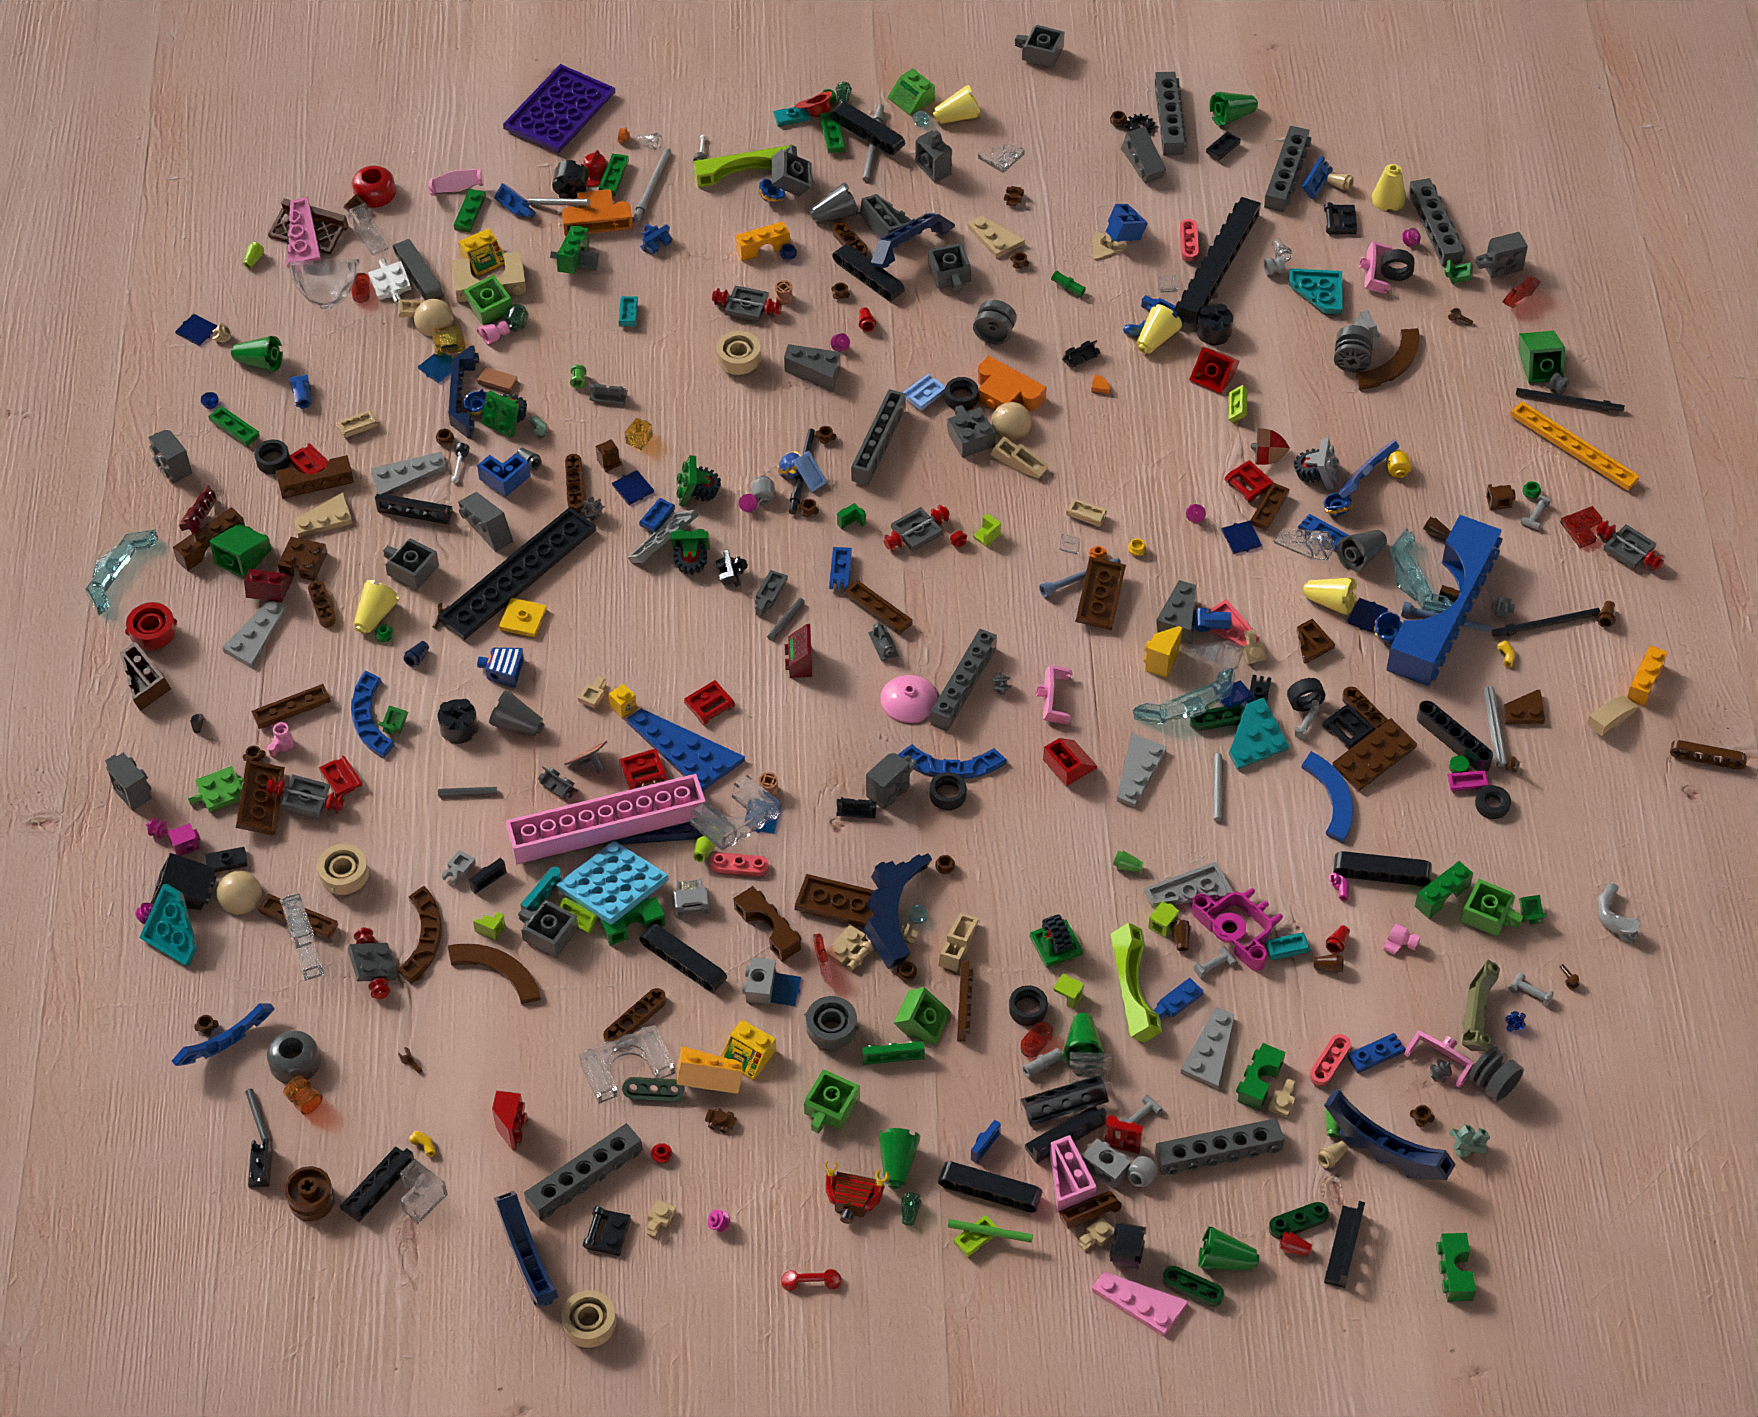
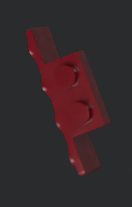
M209 485L204 487L193 507H190L179 524L181 531L189 529L192 534H197L216 502V494Z

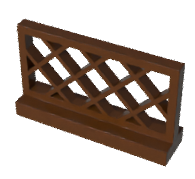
M284 198L281 202L282 208L268 236L289 243L288 231L285 226L289 225L290 221L288 219L283 222L282 218L284 214L290 215L291 200ZM310 206L314 225L317 223L323 225V227L315 230L316 234L324 231L327 233V236L320 239L317 238L319 250L331 255L343 230L346 231L349 226L346 216ZM284 227L285 232L275 233L276 229ZM331 228H338L337 232L330 235L327 231ZM328 240L331 242L328 248L320 245V243Z

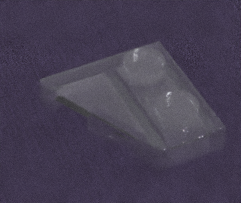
M1010 142L1003 146L994 147L991 152L985 154L983 151L979 152L978 159L1004 173L1025 155V149Z

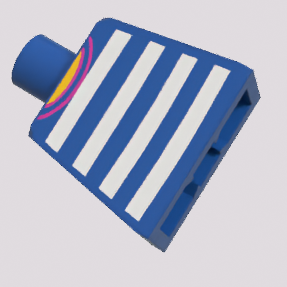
M494 647L491 649L489 658L478 657L477 667L486 669L488 680L516 688L524 662L523 648Z

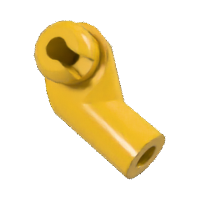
M1508 641L1499 642L1497 649L1499 652L1505 653L1504 666L1512 667L1516 655L1513 647Z
M415 1131L409 1137L411 1144L417 1145L420 1143L423 1145L427 1157L436 1154L430 1136L421 1131Z

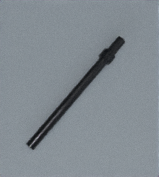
M1523 388L1516 389V395L1601 408L1602 411L1608 412L1609 410L1624 412L1625 405L1611 403L1608 400L1597 401Z
M812 428L808 429L803 454L807 451L811 452L815 430ZM801 474L797 475L794 491L791 493L789 500L791 503L789 513L792 515L796 514L797 506L800 504L802 497L800 493L804 479Z
M1593 608L1516 625L1514 623L1507 624L1505 627L1492 629L1491 633L1493 637L1505 634L1510 636L1524 630L1596 616L1599 614L1600 609Z

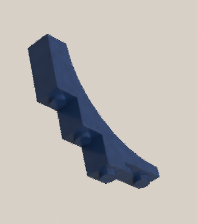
M929 853L922 856L920 854L916 855L909 862L905 863L903 861L895 865L893 860L887 863L881 862L875 866V870L871 875L878 889L871 893V897L867 902L874 916L867 920L868 923L863 930L888 969L906 961L910 955L899 926V900L905 884L929 866L932 861Z
M1333 1090L1324 1104L1341 1128L1338 1134L1349 1148L1368 1149L1378 1163L1398 1164L1407 1178L1447 1180L1456 1165L1446 1150L1415 1144L1377 1125L1361 1113L1340 1090Z
M511 1191L495 1197L494 1201L510 1247L513 1249L520 1273L524 1277L531 1301L534 1305L547 1306L554 1303V1299L559 1298L557 1291L539 1256L515 1191Z

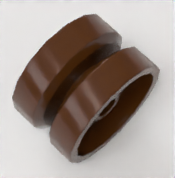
M307 1166L297 1169L288 1177L285 1183V1195L292 1214L298 1219L317 1221L325 1217L332 1210L335 1203L334 1190L328 1174L321 1168Z

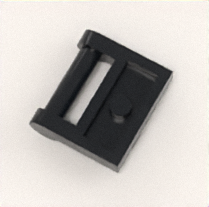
M1331 202L1324 204V212H1326L1327 234H1357L1355 205H1334ZM1333 213H1337L1338 226L1334 224Z
M1346 704L1328 717L1322 724L1326 730H1330L1345 743V747L1348 750L1371 734L1375 728L1349 704ZM1338 722L1353 737L1349 738L1343 731H1341L1335 725V723Z
M599 1206L594 1207L592 1213L593 1220L588 1236L584 1239L582 1246L588 1250L620 1256L631 1221V1215L605 1210ZM601 1219H605L607 1222L601 1241L597 1242L595 1238Z

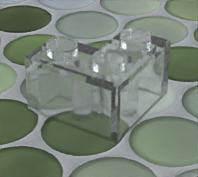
M414 1159L400 1172L403 1186L410 1190L400 1201L403 1212L419 1224L448 1193L445 1182Z

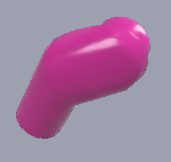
M1331 873L1329 881L1332 886L1339 890V899L1342 901L1348 900V881L1337 873Z

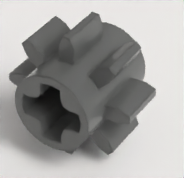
M590 497L589 501L583 502L585 506L581 511L586 515L585 518L592 517V520H596L597 516L604 515L601 511L605 506L602 505L601 499L594 500V497Z
M1498 597L1497 601L1492 602L1491 610H1495L1496 616L1509 617V613H1514L1515 604H1511L1512 599Z

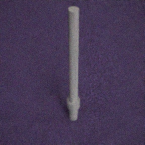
M879 104L877 106V111L873 119L880 123H883L884 105ZM872 144L869 145L863 174V181L865 182L869 181L876 149Z
M665 148L642 200L636 206V212L633 217L635 222H639L642 214L647 209V203L671 153L670 148Z

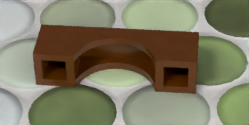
M348 455L329 459L326 468L315 474H303L294 467L276 471L282 499L354 483Z
M232 507L201 527L197 534H191L173 546L176 561L189 571L203 561V556L209 548V541L239 523L245 526L243 517Z
M751 886L733 898L734 909L745 922L761 921L773 929V933L769 938L770 950L781 962L801 950L802 938L800 934L790 928L786 918L780 917L775 906L766 901L761 891H757Z

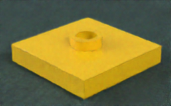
M515 598L510 599L500 622L499 630L535 638L546 613L547 605Z

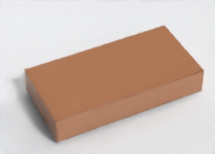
M484 367L477 379L480 385L508 393L512 391L518 381L517 376Z

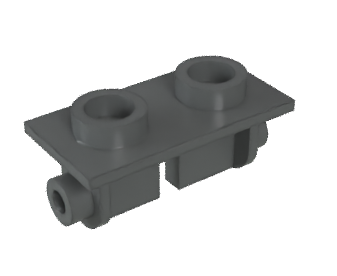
M590 384L591 394L589 400L624 404L628 390L623 388V386H609L607 388L606 385Z
M879 622L875 623L873 631L868 632L881 662L898 657L899 654L887 628Z
M542 766L545 773H541L538 777L540 784L550 790L556 784L557 786L553 792L562 799L569 800L572 797L571 792L573 790L578 792L573 787L574 782L566 777L564 780L559 777L560 773L552 767L548 770Z

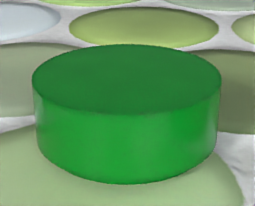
M1460 755L1451 758L1449 769L1452 773L1468 771L1469 761L1467 758Z

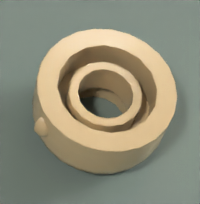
M731 331L723 335L717 342V361L720 367L727 373L745 375L755 370L761 362L760 341L750 332Z
M337 844L331 846L318 859L317 871L319 879L324 888L333 894H352L361 889L369 878L366 856L360 848L354 845ZM343 869H350L346 874H336Z
M584 1290L573 1294L565 1302L561 1311L565 1335L572 1343L580 1347L593 1348L604 1344L610 1339L616 1328V1313L611 1299L596 1290ZM587 1316L599 1318L592 1326H584L580 1323Z

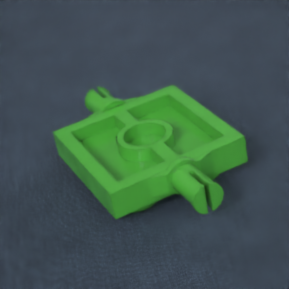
M230 766L196 779L199 794L188 798L190 805L202 801L210 813L240 800L243 777L239 778L235 774L233 767Z

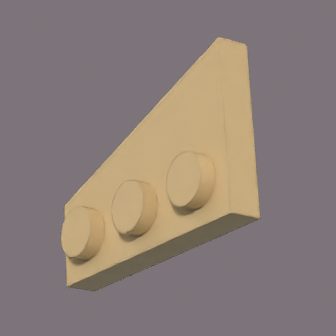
M979 216L967 222V227L995 258L1025 245L1023 238L984 216Z
M343 493L293 520L298 538L352 524Z

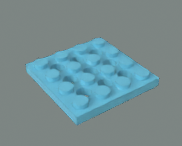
M612 841L557 883L556 886L558 891L612 925L665 884L669 878L668 874L616 841Z

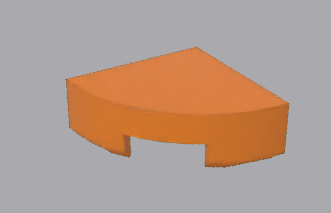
M1094 374L1091 392L1109 394L1110 386L1107 380L1102 376Z

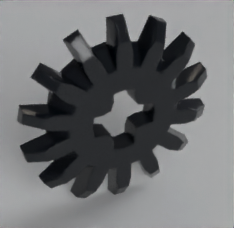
M1133 114V118L1131 116L1128 117L1129 120H1127L1125 125L1126 128H1129L1127 129L1128 132L1140 128V126H1137L1138 123L1143 125V127L1145 126L1148 133H1152L1151 130L1155 129V122H1152L1153 118L1148 119L1149 115L1142 116L1140 114L1137 116Z

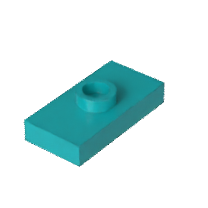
M791 107L774 111L777 126L810 120V114L806 108L798 109Z
M620 296L619 326H637L638 296Z
M1304 932L1265 940L1270 960L1310 952Z

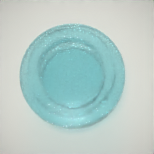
M924 111L916 112L913 115V121L919 127L926 126L930 120L929 114Z
M913 905L908 911V918L913 923H923L928 918V911L923 905Z

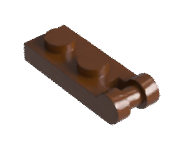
M1107 1191L1059 1212L1060 1219L1069 1229L1079 1226L1090 1219L1098 1218L1109 1211L1118 1212L1122 1204L1111 1191Z

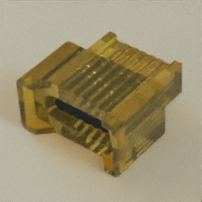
M456 325L439 329L434 328L435 334L432 335L437 358L443 354L461 353L465 350L462 330H457Z

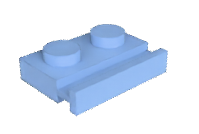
M927 374L903 393H906V398L912 405L922 411L945 394V386L935 378H931L930 374Z

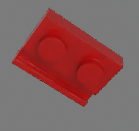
M310 443L307 444V447H302L288 456L289 461L303 474L318 473L325 469L329 463Z
M344 755L339 760L335 759L319 767L320 773L326 782L330 784V788L337 798L340 795L344 796L354 791L358 786H363L362 781Z

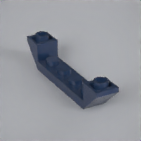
M925 213L879 239L871 260V266L887 268L889 264L896 261L893 248L898 247V244L909 241L911 237L921 234L927 228H931V232L941 235L947 234L949 230L955 227V224L940 214Z
M474 345L468 347L452 359L448 410L450 425L466 438H471V431H474L475 424L474 420H471L470 413H461V407H459V404H462V393H460V390H463V380H461V377H464V371H475L476 363H479V353L475 352Z

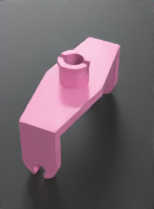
M481 169L454 170L430 179L428 184L430 195L435 196L439 192H459L478 184L483 186L484 178Z
M1372 241L1367 250V258L1361 257L1359 268L1365 269V289L1382 294L1389 292L1390 284L1374 279L1376 255L1383 256L1387 251L1393 250L1390 246Z
M1049 665L1045 672L1044 686L1038 684L1036 696L1043 697V720L1059 724H1068L1069 720H1071L1069 714L1052 710L1054 678L1071 679L1072 671L1070 669Z
M1418 1030L1406 1048L1405 1056L1409 1057L1419 1041L1422 1040L1443 1055L1466 1067L1456 1082V1086L1460 1088L1469 1076L1474 1062L1454 1050L1458 1043L1454 1039L1450 1040L1451 1037L1446 1036L1442 1043Z

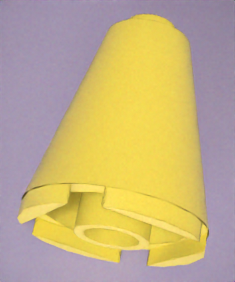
M969 85L963 87L934 108L933 116L936 122L939 121L940 124L981 116L975 96L970 93L972 90Z
M1389 164L1385 167L1372 193L1373 204L1382 211H1387V209L1397 211L1402 209L1406 202L1402 169L1396 164Z
M1157 304L1156 307L1154 305L1151 308L1137 341L1140 352L1144 354L1152 353L1180 330L1182 322L1178 316L1175 318L1172 315L1173 311L1160 304Z
M1351 577L1309 580L1303 587V594L1308 600L1349 615L1353 611L1357 595H1354V589H1357V581Z
M367 580L364 584L354 621L355 629L362 634L370 633L400 599L399 597L396 598L397 593L385 584L380 583L379 586L373 584L374 580Z

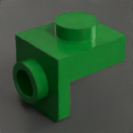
M1447 260L1445 275L1452 284L1472 280L1473 266L1471 262L1454 266L1451 260Z
M855 503L841 509L837 513V525L841 529L855 521L862 527L866 525V513L863 508H859Z
M389 705L383 722L379 721L378 725L383 728L382 731L393 735L396 732L401 734L408 712Z
M1540 895L1518 898L1523 922L1529 921L1530 925L1542 923L1541 919L1547 917V914L1543 913Z

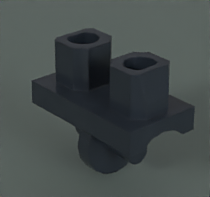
M728 550L723 551L724 557L716 560V565L720 572L727 570L719 574L720 580L724 586L731 583L736 587L740 586L738 573H744L748 566L747 561L739 556L734 559L730 557Z

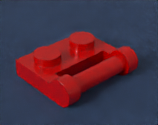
M1250 460L1229 472L1224 478L1228 484H1232L1240 491L1249 503L1267 491L1272 483H1274ZM1237 477H1240V478H1241L1246 484H1248L1253 490L1249 491V490H1248L1241 482H1239L1236 478H1237Z
M716 680L684 698V703L695 714L702 725L707 724L711 718L724 710L735 707L733 699ZM718 701H724L723 703L711 709L710 711L706 713L703 712V710L707 709L708 707L712 706Z
M656 748L619 759L629 790L635 789L636 786L643 783L667 779ZM657 769L658 771L656 773L639 777L636 779L632 778V776L646 773L652 770Z
M1114 1115L1108 1116L1106 1118L1107 1134L1104 1137V1142H1107L1112 1148L1140 1154L1143 1126L1134 1122L1119 1121ZM1115 1130L1121 1132L1120 1139L1116 1137Z

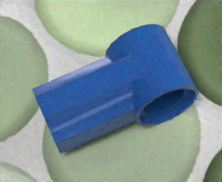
M308 375L290 377L296 407L301 409L308 408L312 404Z
M1197 608L1194 611L1193 629L1199 632H1207L1210 629H1231V612H1211L1207 608Z

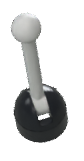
M457 443L455 445L454 452L458 457L455 474L451 479L453 483L459 481L458 473L461 460L469 453L470 447L465 443Z

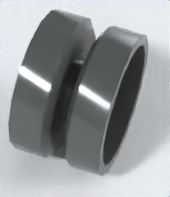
M987 300L979 308L978 315L973 323V330L976 336L986 343L994 345L1003 344L1011 336L1012 329L1017 320V314L1009 304L1003 301Z

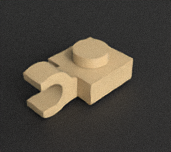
M1255 629L1245 631L1247 645L1242 647L1246 663L1251 664L1266 660L1262 641L1256 642Z
M598 675L593 685L587 683L578 696V701L596 708L605 695L604 689L607 683L604 681L606 678Z
M1287 1078L1283 1091H1275L1268 1107L1269 1112L1288 1118L1295 1103V1097L1291 1096L1295 1087V1081Z
M656 1200L648 1214V1221L650 1222L647 1225L649 1230L647 1235L655 1238L661 1226L667 1228L676 1213V1207Z
M1101 1217L1086 1228L1087 1234L1080 1238L1081 1243L1079 1246L1084 1251L1088 1250L1095 1243L1101 1247L1114 1237V1228Z

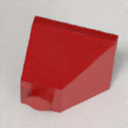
M1202 347L1189 380L1222 394L1234 377L1240 360Z

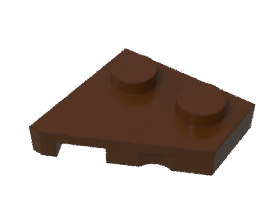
M1313 618L1297 626V635L1304 664L1334 649L1335 643Z
M1535 690L1504 704L1505 724H1544L1545 716L1541 690Z

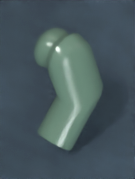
M533 416L530 419V423L536 427L534 434L538 438H542L547 433V424L537 416Z

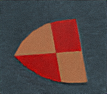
M1257 428V442L1251 444V449L1256 450L1255 465L1272 464L1285 456L1290 449L1286 440L1273 430Z
M607 741L564 763V765L574 763L589 756L588 759L578 763L581 770L591 765H594L598 773L605 770L596 752Z

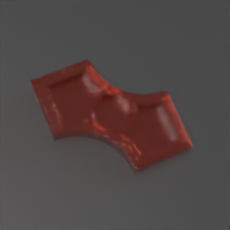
M1528 276L1522 284L1512 287L1503 303L1514 308L1523 298L1531 296L1541 281L1535 277Z
M820 933L813 934L815 953L821 977L825 982L831 981L830 965L823 937Z

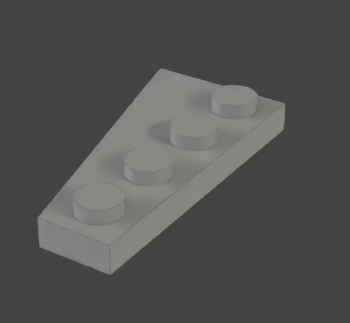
M441 451L371 468V473L377 493L382 495L398 492L401 487L407 484L411 486L417 483L418 479H426L446 470V464Z
M696 510L675 512L628 557L630 562L644 563L653 552L657 551L671 539V531L683 529L699 516Z
M267 601L222 647L223 652L253 668L257 656H260L263 651L264 644L269 641L273 629H276L284 616L286 607L279 602Z
M1131 733L1117 802L1132 808L1136 807L1166 753V746Z
M1216 862L1144 888V893L1152 908L1158 907L1162 901L1172 905L1193 902L1194 896L1200 893L1208 895L1211 899H1219L1233 892Z
M1215 1007L1183 1064L1181 1074L1218 1090L1234 1014Z

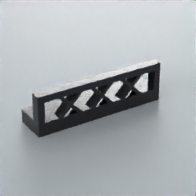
M376 494L375 496L377 512L448 524L453 512L452 506L388 494Z
M1100 1075L1021 1098V1103L1025 1109L1030 1126L1109 1102L1105 1083Z
M1096 1106L1088 1108L1025 1144V1149L1037 1164L1050 1156L1051 1142L1069 1135L1073 1142L1105 1125L1107 1112L1103 1107L1099 1110Z
M395 1146L340 1205V1209L360 1222L415 1163L413 1152L408 1148L402 1151ZM396 1154H397L398 1157H397V1158L394 1160V1162L391 1164V1160H392V1159L396 1156ZM384 1171V1172L380 1175V1177L377 1179V1175H378L380 1172ZM370 1186V1187L366 1190V1192L363 1194V1190H364L366 1187ZM352 1202H355L351 1208L348 1207Z
M1359 1201L1357 1209L1342 1206L1324 1283L1345 1288L1365 1202Z

